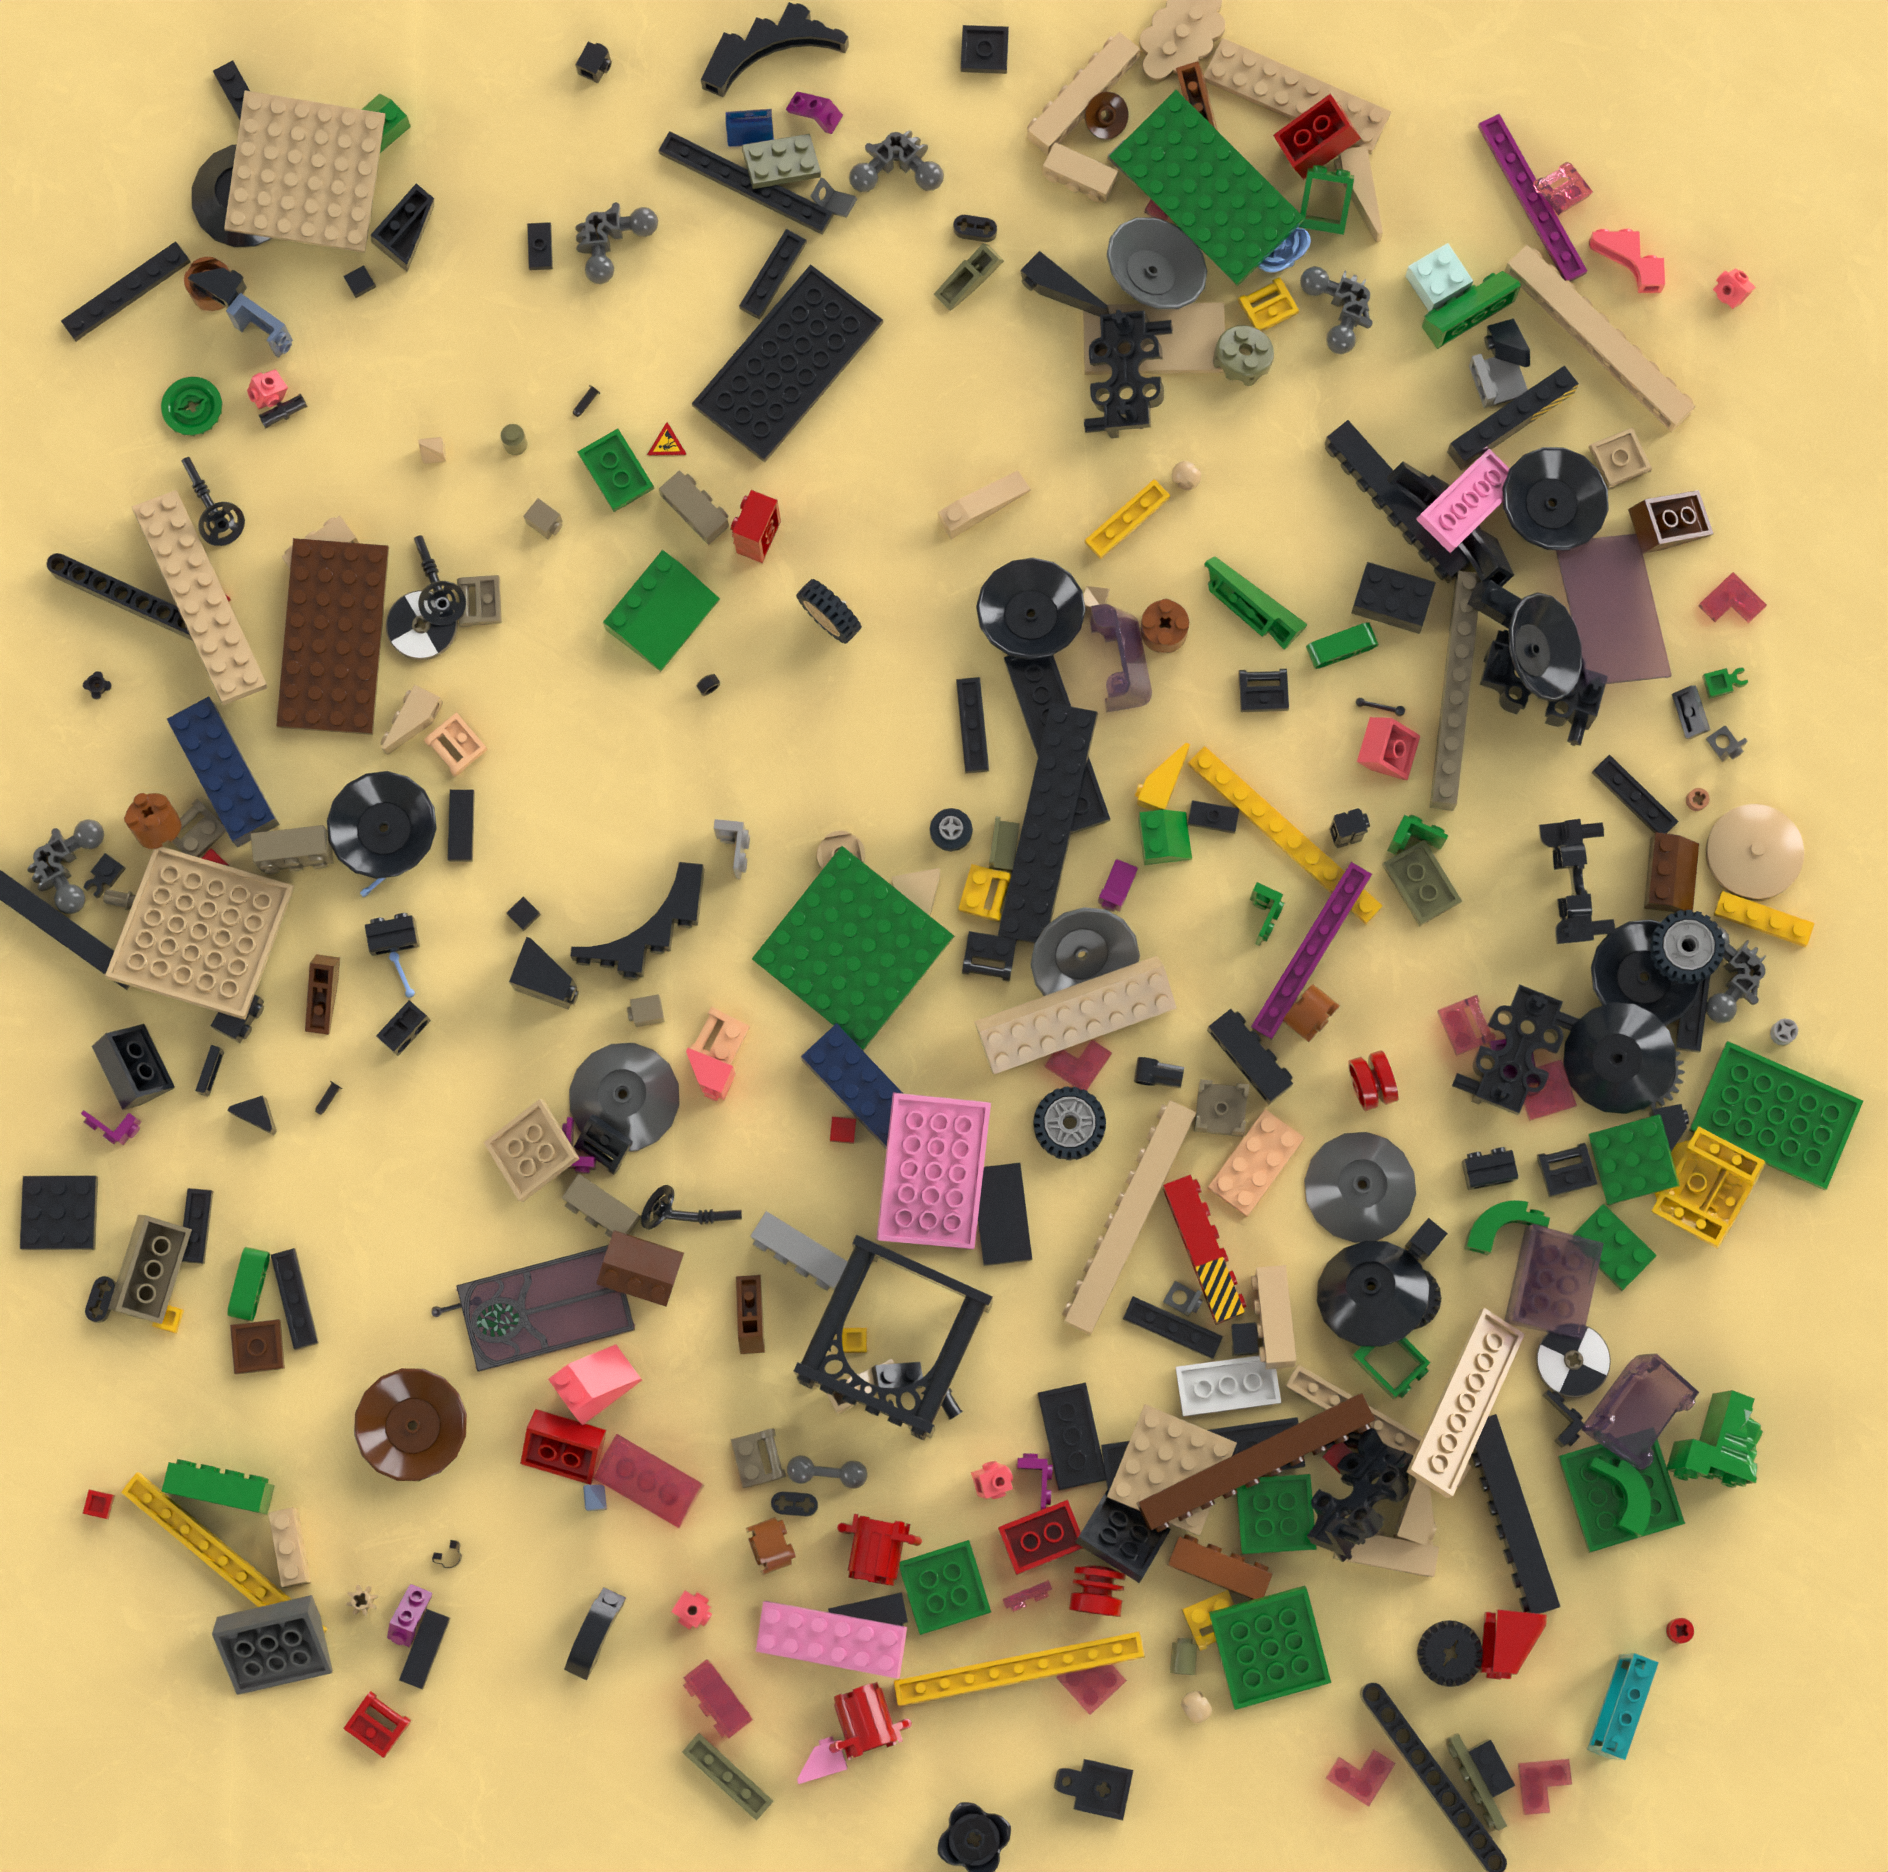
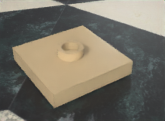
M1633 427L1590 444L1588 447L1608 489L1649 473L1652 470Z

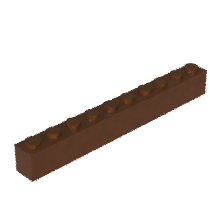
M1360 1393L1136 1504L1148 1529H1156L1157 1532L1171 1526L1169 1521L1177 1517L1179 1521H1182L1192 1516L1191 1510L1199 1506L1202 1510L1215 1505L1214 1499L1222 1495L1224 1499H1227L1237 1494L1236 1488L1244 1484L1246 1488L1254 1486L1260 1482L1259 1477L1265 1474L1272 1477L1282 1472L1281 1466L1290 1463L1292 1467L1304 1461L1303 1456L1310 1452L1313 1455H1317L1327 1450L1325 1445L1332 1441L1337 1445L1349 1439L1348 1433L1356 1430L1359 1434L1372 1428L1370 1423L1375 1421V1418L1363 1394Z

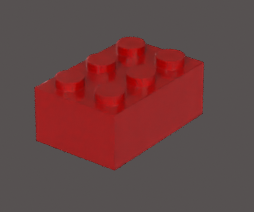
M1331 93L1273 135L1290 164L1303 180L1307 177L1308 168H1313L1314 165L1324 166L1361 139L1348 116Z
M751 490L748 496L745 495L740 504L742 511L739 518L735 517L733 519L730 530H732L736 553L763 564L781 523L778 500Z
M1068 1500L998 1527L1016 1575L1084 1549L1075 1543L1081 1532Z

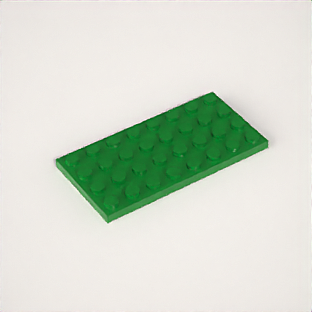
M1177 90L1109 155L1110 159L1237 286L1305 220Z

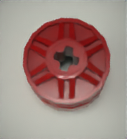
M1087 1565L1074 1567L1075 1574L1085 1575L1084 1580L1073 1579V1584L1083 1587V1592L1071 1593L1069 1610L1121 1617L1123 1600L1112 1597V1592L1124 1591V1586L1115 1585L1114 1580H1125L1126 1575L1113 1568Z

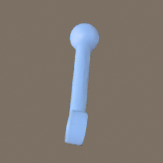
M386 878L377 879L370 886L364 888L360 894L366 897L372 889Z
M391 952L389 959L394 962L406 989L405 995L408 998H412L415 992L410 988L398 961L399 954Z

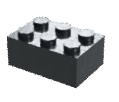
M1367 562L1351 613L1420 634L1436 582Z

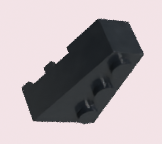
M416 183L371 234V243L406 272H408L433 211L434 198Z

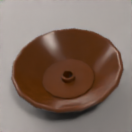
M401 1368L381 1376L364 1392L355 1412L354 1436L362 1457L376 1472L396 1481H421L441 1473L458 1456L466 1438L467 1413L460 1394L444 1377L426 1369ZM415 1421L417 1423V1428L415 1430H410L409 1424Z

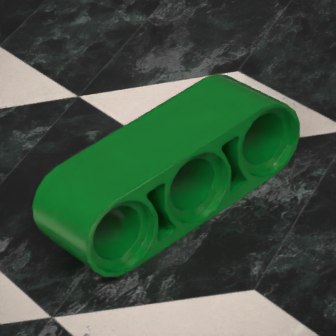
M1366 622L1313 641L1306 646L1314 668L1320 669L1370 651L1379 644L1370 622Z
M249 1247L243 1249L228 1305L227 1315L229 1317L247 1321L254 1320L270 1261V1252Z

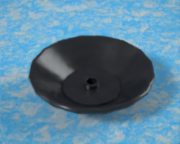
M237 144L230 145L213 153L199 168L191 187L192 209L200 227L215 241L231 247H255L272 238L225 231L224 229Z
M1542 447L1524 454L1509 469L1502 487L1503 509L1511 527L1527 542L1546 550H1570L1588 543L1602 528L1609 510L1608 488L1600 471L1584 455L1564 447ZM1548 501H1553L1555 503V507H1551L1548 504Z
M1037 558L1013 560L993 571L981 587L976 605L979 627L989 642L1009 656L1027 660L1050 657L1069 646L1082 628L1086 611L1083 591L1072 574L1052 561ZM1033 612L1035 616L1028 617L1027 614Z
M1537 592L1523 597L1513 610L1509 625V651L1516 673L1530 692L1539 699L1556 702L1568 697L1578 684L1582 669V644L1577 626L1566 607L1553 596Z
M389 771L366 773L347 783L333 800L327 818L328 842L338 860L354 873L374 879L396 877L416 867L431 849L437 830L435 807L425 789L408 776ZM387 825L388 830L386 832H381V826Z
M1651 919L1629 921L1615 928V933L1607 934L1597 946L1591 965L1593 990L1602 1005L1612 1002L1636 1004L1654 1013L1667 1026L1684 1017L1697 1001L1702 981L1693 984H1680L1678 981L1669 980V977L1666 975L1663 976L1659 968L1656 969L1655 962L1651 959L1650 950L1652 935L1660 922ZM1682 942L1684 951H1693V946L1689 942ZM1640 974H1646L1648 976V980H1641Z
M1612 1002L1591 1009L1574 1024L1565 1041L1563 1066L1570 1086L1585 1103L1603 1112L1628 1114L1647 1108L1665 1093L1675 1073L1676 1050L1670 1031L1654 1013L1636 1004ZM1617 1053L1623 1057L1620 1063L1614 1061V1055Z
M1363 1241L1342 1249L1328 1261L1318 1280L1317 1304L1323 1321L1339 1338L1358 1346L1382 1347L1402 1340L1420 1324L1428 1308L1429 1283L1422 1265L1406 1249L1387 1241ZM1369 1285L1376 1286L1374 1290L1367 1289Z

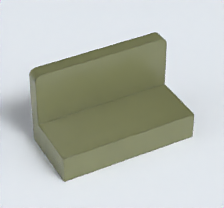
M996 816L989 869L1012 872L1020 823L1001 821V817Z

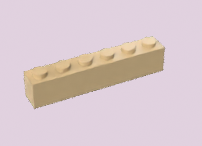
M1118 32L1115 37H1109L1103 46V50L1099 54L1097 52L1094 53L1088 61L1089 65L1084 70H1078L1073 77L1074 81L1069 86H1063L1058 93V98L1054 102L1050 101L1044 107L1043 114L1038 119L1034 118L1027 126V139L1047 156L1054 143L1060 144L1085 117L1088 102L1098 93L1108 92L1139 59L1140 48L1122 33Z

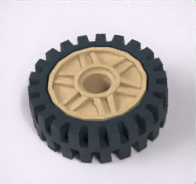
M811 579L796 594L799 603L814 618V621L817 624L819 623L824 630H827L831 636L833 635L841 643H848L862 628L861 623L851 609H848L847 605L838 596H835L830 589L828 590L819 581Z

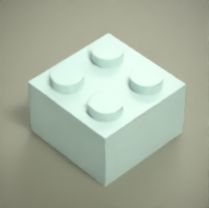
M1448 243L1409 265L1405 276L1428 311L1438 310L1452 297L1459 298L1464 295L1463 292L1472 286L1473 283L1472 278Z

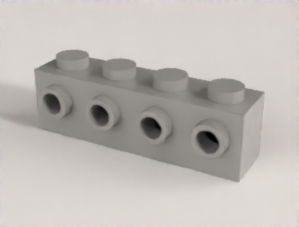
M767 1211L751 1234L754 1246L764 1252L767 1249L774 1252V1258L785 1265L787 1262H790L796 1266L794 1270L805 1278L808 1275L817 1279L815 1284L828 1291L829 1288L835 1290L847 1264L846 1260Z

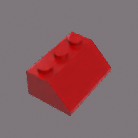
M535 1409L526 1429L520 1464L591 1485L603 1449L606 1430L588 1424L582 1426L578 1421Z

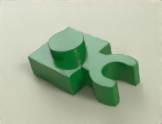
M1727 668L1703 674L1702 678L1709 699L1732 693L1734 691L1733 685L1739 688L1746 686L1748 680L1740 681L1737 678V675L1742 674L1745 669L1737 668L1732 674H1728Z

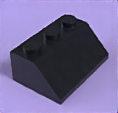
M145 1024L105 1033L92 1045L122 1110L143 1105L175 1088Z

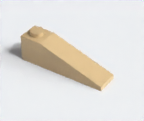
M1367 146L1346 149L1338 155L1337 159H1334L1335 171L1337 169H1344L1350 171V175H1354L1351 199L1375 242H1380L1383 231Z
M1017 470L945 507L938 512V521L950 539H953L1028 493L1031 489Z

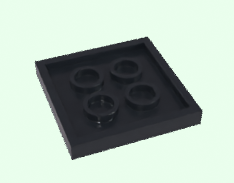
M23 1176L20 1249L95 1250L98 1177Z
M1107 1489L1075 1543L1140 1583L1171 1529L1166 1528L1159 1532L1156 1529L1149 1530L1140 1511L1107 1498Z

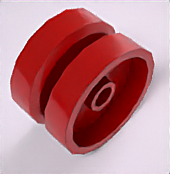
M1382 1050L1371 1053L1368 1057V1064L1362 1057L1348 1061L1353 1088L1365 1112L1377 1108L1379 1098L1385 1105L1399 1100L1391 1066Z

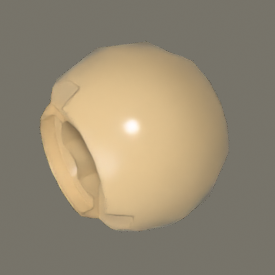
M1182 461L1173 468L1172 481L1177 483L1181 489L1192 490L1200 483V469L1198 470L1194 467L1195 464Z
M1192 1691L1182 1699L1181 1707L1192 1723H1201L1210 1717L1212 1707L1201 1691Z

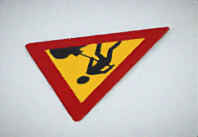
M666 422L647 455H686V452L670 425Z

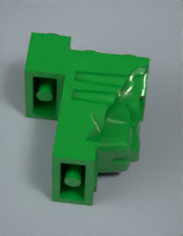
M1733 1390L1713 1393L1700 1439L1674 1441L1666 1470L1673 1472V1476L1680 1480L1688 1481V1478L1698 1479V1477L1710 1480L1717 1478L1722 1480V1485L1736 1488L1737 1485L1746 1487V1484L1756 1483L1757 1463H1754L1757 1455L1756 1445L1763 1431L1761 1430V1425L1750 1418L1755 1398Z

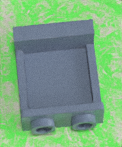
M242 293L227 308L226 312L230 320L239 331L243 332L247 325L252 322L269 334L267 342L276 357L279 358L291 348L293 340L285 324Z

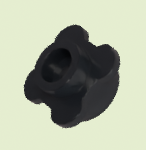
M100 671L94 672L93 675L83 682V688L89 690L91 697L96 700L100 699L101 694L109 691L112 687L111 682L106 681Z

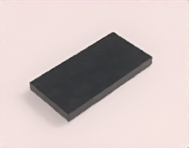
M1021 1163L987 1166L983 1169L978 1224L984 1266L1032 1260Z
M1086 1382L1038 1392L1058 1491L1106 1481L1103 1458Z

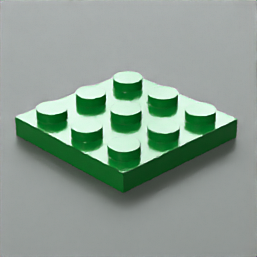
M1661 1115L1651 1116L1588 1134L1607 1205L1680 1186Z
M1311 1474L1259 1477L1260 1482L1254 1486L1246 1488L1244 1484L1236 1488L1238 1492L1237 1507L1241 1555L1317 1549L1316 1545L1312 1544L1307 1537V1534L1315 1525L1314 1511L1311 1505Z
M969 1540L900 1561V1572L920 1635L992 1613Z

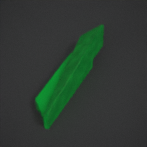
M1214 556L1204 563L1205 567L1208 568L1210 581L1208 582L1209 591L1260 636L1263 637L1269 632L1285 650L1306 628L1307 624L1217 557Z

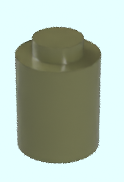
M509 424L502 429L501 440L505 450L511 455L522 454L527 448V439L523 429L517 424Z
M1178 1638L1177 1643L1172 1642L1170 1673L1195 1675L1197 1645L1192 1644L1193 1639Z

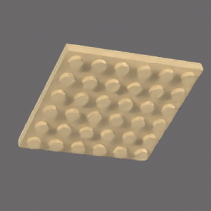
M245 90L224 227L225 231L365 253L385 113Z
M165 847L154 849L105 977L112 981L245 1020L294 887L287 883Z

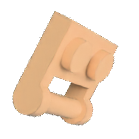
M457 712L424 739V742L429 747L432 746L450 767V772L454 777L461 774L467 766L488 750ZM443 735L463 757L460 761L457 762L439 741Z
M711 1007L708 1012L709 1017L695 1044L692 1043L690 1049L731 1065L750 1026ZM717 1020L724 1024L710 1051H707L703 1048Z

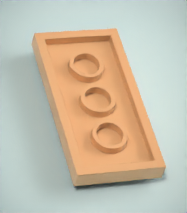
M1265 1109L1208 1186V1189L1248 1217L1305 1137Z

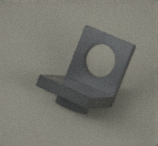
M820 178L810 196L816 204L832 211L834 215L845 218L848 217L857 201V197L854 195L835 191L824 178ZM825 187V197L820 200L819 192Z
M1723 726L1706 738L1722 762L1729 757L1733 760L1744 752L1742 748L1748 742L1746 738L1738 742L1727 726ZM1720 735L1726 736L1729 739V746L1726 748L1718 747L1716 738Z
M1174 1281L1163 1302L1189 1317L1191 1311L1197 1313L1203 1300L1199 1297L1202 1292L1199 1290L1194 1292L1179 1282ZM1182 1290L1186 1293L1187 1300L1184 1304L1179 1305L1173 1301L1172 1295L1175 1291Z

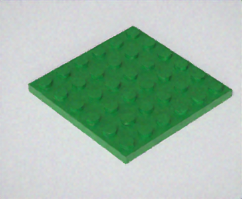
M841 846L753 956L752 960L832 1025L837 1023L858 1046L865 1050L955 936L845 847Z

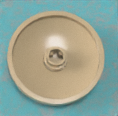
M1749 804L1728 811L1716 822L1707 839L1706 860L1712 876L1727 892L1747 900H1765L1785 891L1798 877L1804 861V846L1798 829L1786 815L1769 806Z

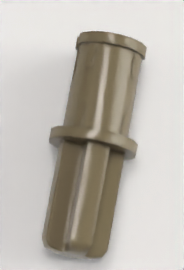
M108 889L104 893L103 901L106 904L125 907V910H129L133 905L136 895H133L131 891L123 893Z

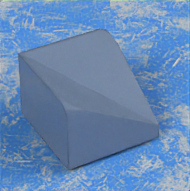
M584 1485L585 1509L587 1511L607 1510L605 1486Z

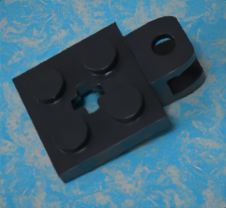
M1083 1759L1081 1771L1069 1768L1058 1769L1054 1788L1060 1793L1075 1796L1074 1810L1123 1821L1134 1770ZM1068 1776L1070 1778V1784L1064 1786L1062 1780L1064 1777ZM1102 1782H1106L1107 1788H1110V1793H1105L1104 1797H1100V1792L1096 1791V1787L1101 1786Z

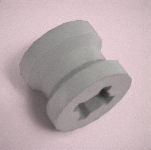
M1786 1018L1780 1019L1770 1030L1773 1042L1782 1046L1788 1045L1798 1035L1796 1023Z

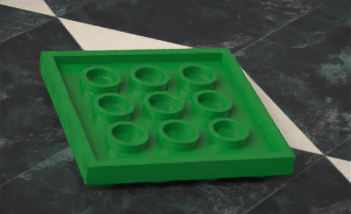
M1654 1428L1558 1456L1589 1553L1640 1538L1615 1526L1624 1507L1623 1493L1613 1480L1587 1467L1593 1457L1599 1458L1600 1455L1607 1457L1613 1461V1466H1616L1618 1460L1623 1459L1631 1464L1646 1482L1651 1498V1513L1647 1527L1640 1537L1685 1524Z
M1306 1586L1209 1612L1235 1710L1331 1683Z

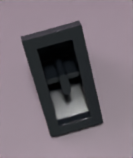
M263 1095L231 1105L227 1110L232 1115L272 1135H275L277 1132L268 1101Z

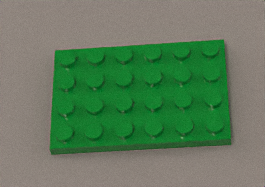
M1727 1041L1689 1131L1695 1133L1699 1126L1764 1160L1766 1165L1822 1190H1827L1863 1100Z

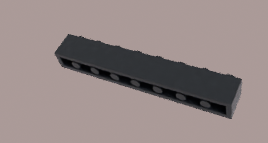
M1349 420L1326 437L1325 449L1327 453L1333 458L1336 457L1341 462L1340 465L1347 475L1351 474L1357 480L1356 484L1359 489L1364 493L1367 492L1372 497L1371 501L1374 506L1379 510L1382 509L1388 515L1387 519L1390 524L1395 528L1398 527L1403 532L1402 535L1406 542L1410 545L1413 544L1419 550L1418 554L1421 559L1426 563L1429 561L1439 579H1445L1449 584L1456 578L1458 571H1464L1470 566L1471 562L1459 546L1450 553L1416 520L1425 510L1402 491L1389 484L1386 477L1393 469Z
M1497 1414L1488 1416L1474 1447V1453L1471 1454L1475 1468H1480L1482 1477L1479 1478L1483 1492H1488L1490 1501L1487 1502L1491 1516L1495 1515L1498 1525L1495 1526V1530L1499 1540L1503 1539L1506 1549L1503 1550V1554L1507 1564L1512 1565L1514 1573L1511 1574V1578L1515 1588L1520 1589L1522 1598H1519L1523 1612L1540 1614L1561 1606Z

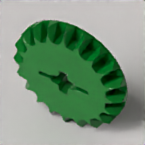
M185 377L174 382L166 390L161 401V412L166 424L176 433H181L184 436H195L197 434H204L205 431L212 429L215 423H218L220 414H222L223 403L218 389L211 382L200 377ZM190 402H193L195 405L198 404L195 407V412H192L190 409L186 410L189 408Z

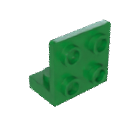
M1404 815L1387 851L1396 855L1399 848L1404 850L1410 836L1420 841L1425 840L1427 844L1441 850L1448 835L1438 826L1431 825L1430 827L1423 824V820L1417 816L1409 815L1408 817Z
M1259 882L1256 883L1250 900L1259 909H1270L1255 943L1260 946L1262 940L1267 942L1275 925L1271 921L1272 919L1278 920L1285 903L1281 901L1282 893Z

